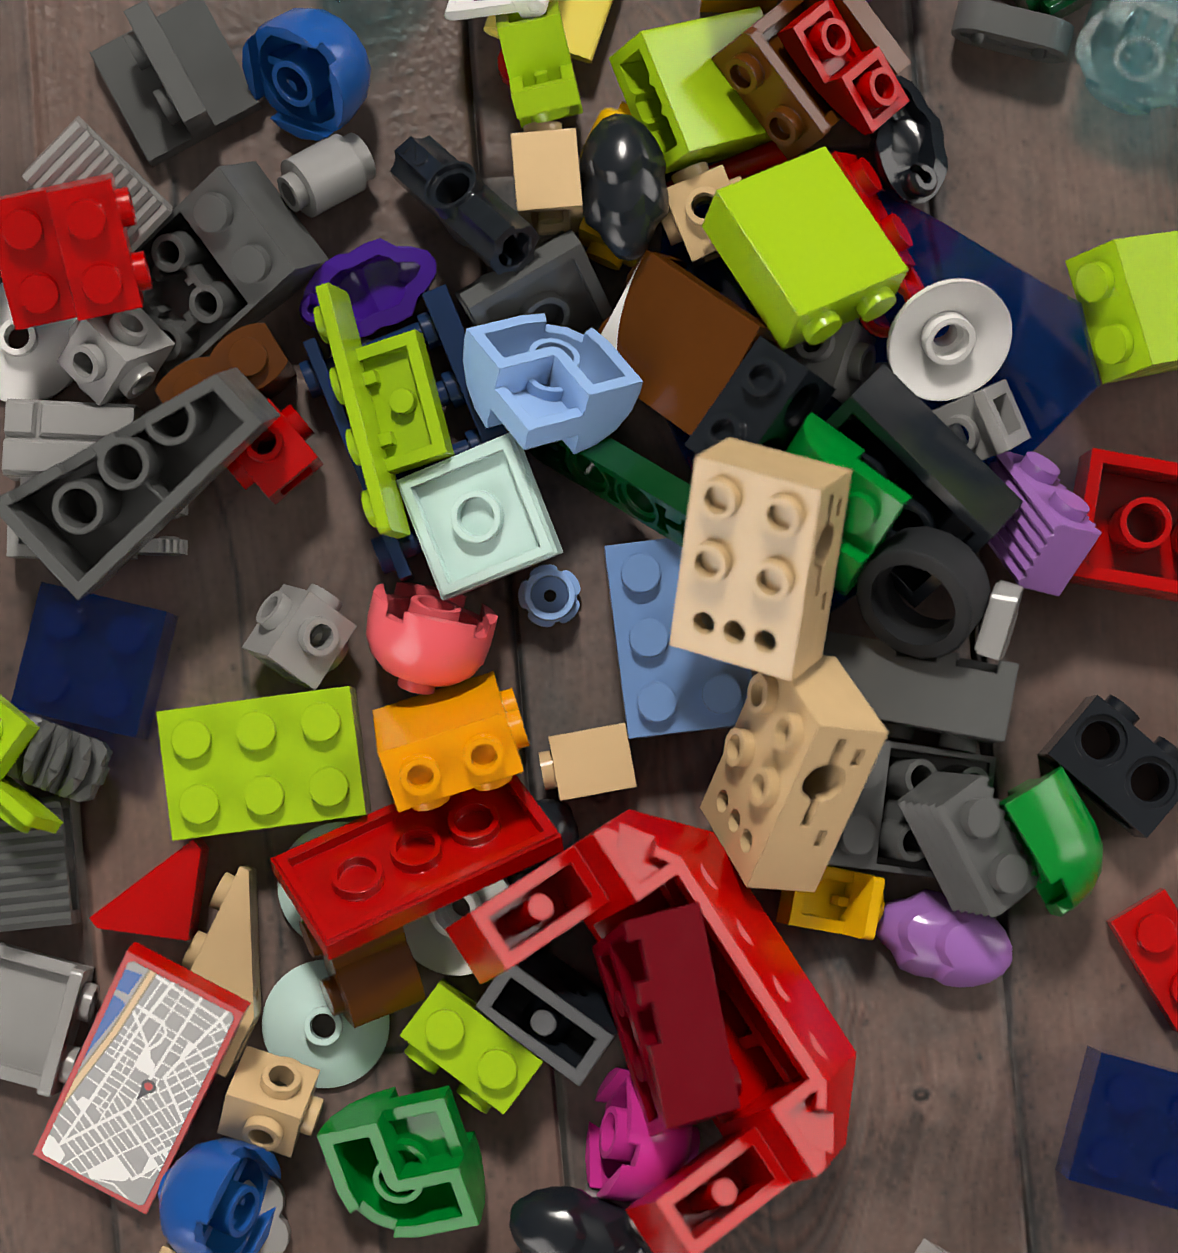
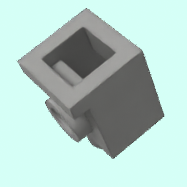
M1006 379L932 410L981 460L1004 453L1031 438ZM961 425H963L967 429L969 433V441H967V438L964 434Z

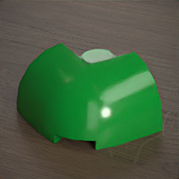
M811 413L807 416L785 452L852 470L833 589L845 596L856 586L862 569L871 556L885 542V536L911 496L860 461L866 450Z
M1061 765L1041 778L1028 779L1007 791L1010 796L1000 801L998 806L1000 810L1005 811L1004 820L1011 822L1010 831L1016 833L1015 840L1017 843L1022 844L1021 850L1027 855L1026 864L1033 866L1031 875L1038 876L1037 886L1035 887L1037 893L1049 913L1059 917L1071 912L1092 893L1102 872L1103 843L1096 823Z
M450 1085L398 1096L396 1087L372 1093L338 1111L319 1130L317 1134L318 1141L337 1193L349 1213L357 1210L372 1223L394 1230V1238L423 1237L480 1224L485 1205V1176L482 1155L475 1131H465Z

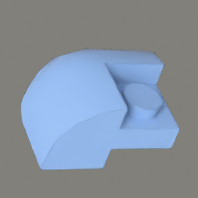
M545 313L520 315L466 328L463 366L466 386L474 409L486 428L503 424L523 450L563 440L573 454L593 447L620 426L632 411L641 392L643 380L613 345L592 327L583 335L567 327L546 324Z

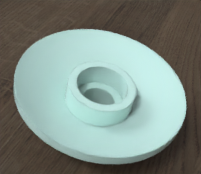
M324 959L304 963L289 971L276 983L264 1006L262 1034L268 1053L280 1057H290L301 1064L319 1069L320 1073L316 1088H335L347 1085L361 1078L376 1064L387 1044L390 1031V1016L388 1014L357 1028H353L342 1013L333 1016L326 1004L319 980L328 977ZM328 1014L334 1019L336 1028L332 1036L323 1038L315 1034L312 1029V1021L316 1015Z

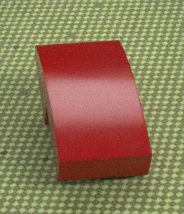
M821 0L814 3L777 33L791 58L816 91L839 115L864 136L877 130L909 102L880 47L877 46L862 52L833 0Z

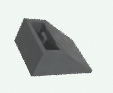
M256 161L218 166L172 210V213L134 251L144 250L153 289L142 291L144 301L141 309L175 343L159 372L164 377L169 371L185 361L198 357H210L214 348L224 337L238 328L257 323L303 287L324 262L329 260L292 209L285 203L281 194Z
M885 740L828 864L936 878L898 805V800L936 771L989 777L987 787L993 788L997 757Z

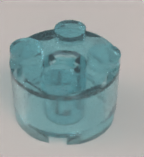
M1092 0L1077 39L1075 56L1077 65L1078 63L1080 64L1086 78L1084 84L1095 99L1110 109L1134 116L1150 115L1151 109L1162 108L1171 105L1170 109L1178 106V0Z

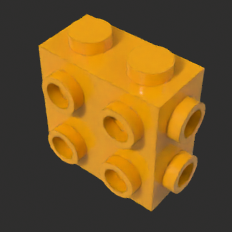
M494 671L467 679L450 687L436 689L430 695L421 694L372 710L378 756L398 812L413 808L415 811L435 809L445 804L450 799V795L476 788L478 791L493 790L507 784L512 779V775L524 772L518 750L530 746L523 725L524 722L513 688L500 691Z

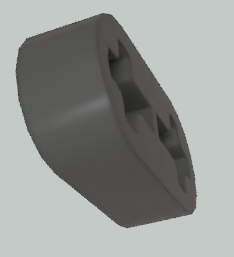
M991 0L958 1L951 29V35L963 43L1033 61L1055 64L1067 61L1074 34V26L1061 18Z

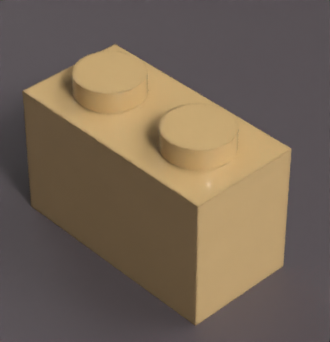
M557 121L526 124L523 127V133L511 134L518 214L533 226L539 236L557 234L562 230L565 233L570 229L573 232H579V226L583 220V203L576 128L562 129V123Z

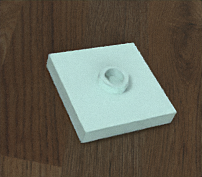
M511 433L502 435L396 480L442 601L449 600L564 553L526 454Z

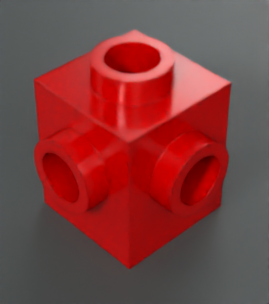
M268 398L267 401L281 416L247 447L227 469L245 490L256 483L276 505L324 464L305 442L315 433L293 406L289 404L280 412ZM276 440L275 447L271 452L261 454V448L267 441Z

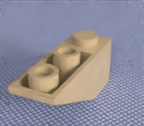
M249 865L240 866L235 876L228 872L223 875L210 902V907L218 910L208 934L200 930L197 931L182 961V966L191 969L190 971L251 1002L217 1074L224 1077L234 1072L262 1013L256 869Z

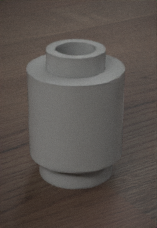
M352 132L344 136L335 133L283 160L281 163L282 176L278 178L277 184L282 198L290 209L295 212L301 210L306 216L313 218L364 191L367 181L375 177L376 167L368 147L358 135Z

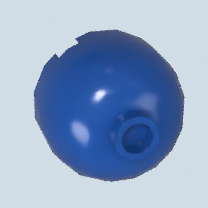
M293 8L262 24L256 33L247 39L243 46L242 69L253 97L257 101V99L260 100L265 96L269 104L277 111L270 119L281 129L300 139L319 141L327 138L334 131L344 127L358 112L367 98L370 87L371 67L366 50L357 34L341 18L324 9Z
M221 1138L196 1144L179 1158L173 1167L164 1174L158 1189L161 1230L176 1253H258L269 1236L276 1209L274 1207L259 1215L268 1180H271V1177L281 1180V1168L274 1153L241 1140ZM246 1180H250L256 1186V1188L244 1184V1182Z

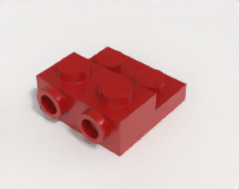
M113 172L0 196V274L15 331L76 317L78 321L143 307L144 297L142 291L153 289L151 275L144 250L132 253L126 228L137 225L135 210L128 186L117 189Z

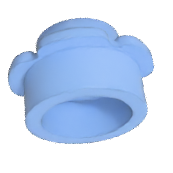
M546 564L538 566L530 572L529 580L523 581L520 585L518 598L520 606L527 609L529 612L528 618L533 623L542 627H552L555 622L566 623L576 615L580 607L577 595L581 589L577 578L570 571H559L555 565ZM547 590H553L556 593V599L553 602H547L544 599V593Z

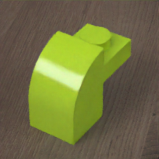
M558 1L549 2L546 13L538 17L522 19L518 12L495 15L497 32L509 76L511 97L521 128L533 122H548L582 114L583 108Z

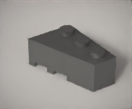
M826 631L822 655L835 656L889 732L888 738L913 741L914 732L920 731L940 735L938 747L976 754L978 743L1005 742L1019 663L999 660L998 665L960 658V654L954 652L938 658H916L895 651L881 640Z

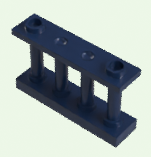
M445 284L422 294L428 311L416 315L419 322L362 344V346L415 329L423 333L426 346L429 345L431 351L443 347L451 370L441 373L443 380L436 382L441 405L445 407L453 404L455 409L467 405L476 427L465 432L466 439L452 444L454 454L457 455L505 435L507 432L503 424L486 428L474 409L466 386L463 366L465 330ZM314 337L303 342L309 359L299 363L301 372L313 399L325 395L363 491L367 490L362 467L354 463L346 444L345 432L351 428L345 406L337 400L331 386L329 371L330 368L335 367L333 357L325 359L322 349ZM446 459L396 474L397 480ZM415 529L410 530L409 536L399 539L382 534L370 539L384 574L396 570L402 582H409L415 579L407 560L423 552Z

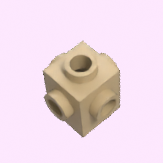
M700 162L686 167L671 176L674 185L667 187L669 213L661 221L671 246L683 242L694 268L721 257L702 228L705 218L697 217L695 215L696 209L703 204H711L716 190L742 180L741 176L729 180L723 165L709 170L707 162Z
M246 1046L227 1090L217 1133L291 1158L300 1133L312 1137L323 1107L324 1099L314 1096L320 1070L301 1064L290 1057H280Z

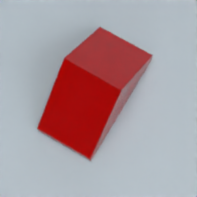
M202 838L191 840L89 917V919L98 929L185 941L193 939L198 931L210 848Z

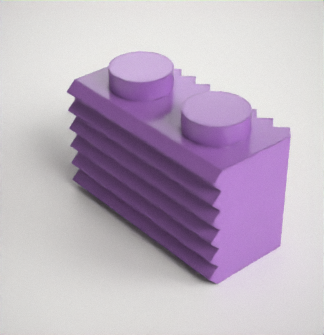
M1009 451L995 455L996 461L990 463L989 468L1023 503L987 543L1018 585L1027 589L1060 596L1102 532L1095 528L1096 524L1088 520L1090 518L1087 515L1090 511L1088 504L1073 492L1066 490V487L1059 483L1060 479L1057 477L1060 474V470L1051 460L1036 452H1027L1025 456Z

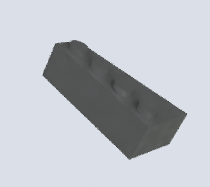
M237 367L217 373L121 429L101 438L70 458L36 475L17 488L1 495L0 517L71 594L79 600L102 588L281 415Z

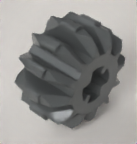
M23 713L40 729L7 774L26 784L77 802L94 800L99 786H103L110 769L107 766L113 751L108 744L64 724L33 713Z

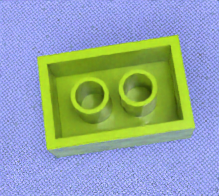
M351 686L156 712L172 841L364 816L372 813L356 689Z

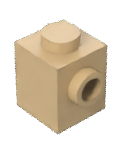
M625 723L550 736L551 750L538 752L545 790L558 788L560 801L637 787Z

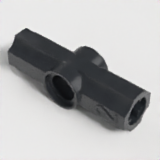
M430 135L424 138L410 136L394 150L395 161L390 170L394 179L445 226L457 243L468 246L498 275L511 271L519 273L535 259L534 249L540 239L536 230L483 183L472 165L464 161H458Z

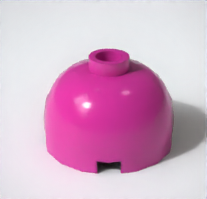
M616 1067L607 1073L595 1098L597 1102L606 1103L601 1127L599 1128L589 1121L585 1153L587 1181L590 1188L601 1189L596 1194L599 1198L636 1202L698 1155L700 1134L698 1128L691 1125L650 1137L629 1069Z

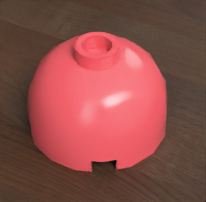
M397 582L394 594H386L384 584L376 585L373 591L367 616L366 636L370 652L385 671L398 677L397 685L400 688L416 694L430 695L435 692L436 687H450L471 678L483 665L493 640L498 615L484 604H482L480 615L464 609L467 597L464 595L442 601L437 587Z

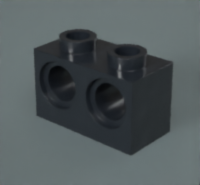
M759 336L689 437L685 446L699 455L730 437L785 452L807 416L811 413L818 416L836 389L804 365Z
M1111 694L1105 700L1099 695L1086 697L1037 755L1054 769L1062 765L1072 784L1131 835L1139 838H1148L1178 802V748L1161 736H1158L1154 742L1134 726L1139 721V716L1117 697ZM1091 723L1103 726L1110 737V747L1107 753L1100 759L1090 757L1082 747V733ZM1143 764L1150 766L1156 772L1159 779V787L1156 794L1147 801L1139 799L1131 787L1133 772Z

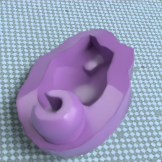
M923 889L909 898L894 899L884 903V912L877 924L876 936L883 945L891 950L901 970L915 976L933 978L945 986L960 988L989 983L1003 975L1011 965L1013 956L1009 937L994 917L991 918L990 915L983 917L982 914L975 915L974 912L970 914L967 911L961 913L960 910L953 912L943 893Z

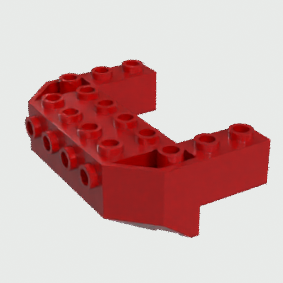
M628 809L446 927L445 930L481 985L507 971L582 919L596 941L599 942L624 921L700 902L730 1056L737 1066L741 1079L742 1092L739 1096L741 1108L722 1117L712 1119L723 1137L625 1209L652 1253H702L790 1184L819 1175L844 1148L847 1139L857 1053L751 889L744 884L714 832Z

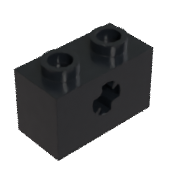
M544 947L539 948L507 971L497 975L474 1008L482 1016L578 1086L586 1079L618 1035L606 992Z

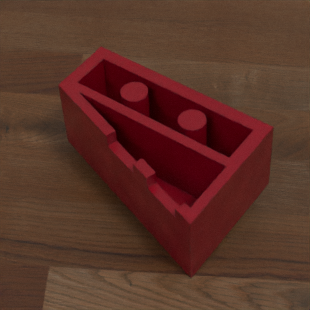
M700 902L624 921L592 948L650 1137L719 1118L741 1108L739 1096L742 1092L741 1079L737 1066L730 1056Z

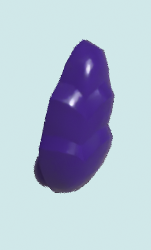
M381 238L364 243L349 253L335 255L324 262L314 273L305 288L303 299L300 302V316L307 325L318 332L314 320V307L319 306L315 287L329 282L348 293L359 336H369L380 327L397 324L413 315L422 294L429 290L436 278V260L427 250L412 246H395Z

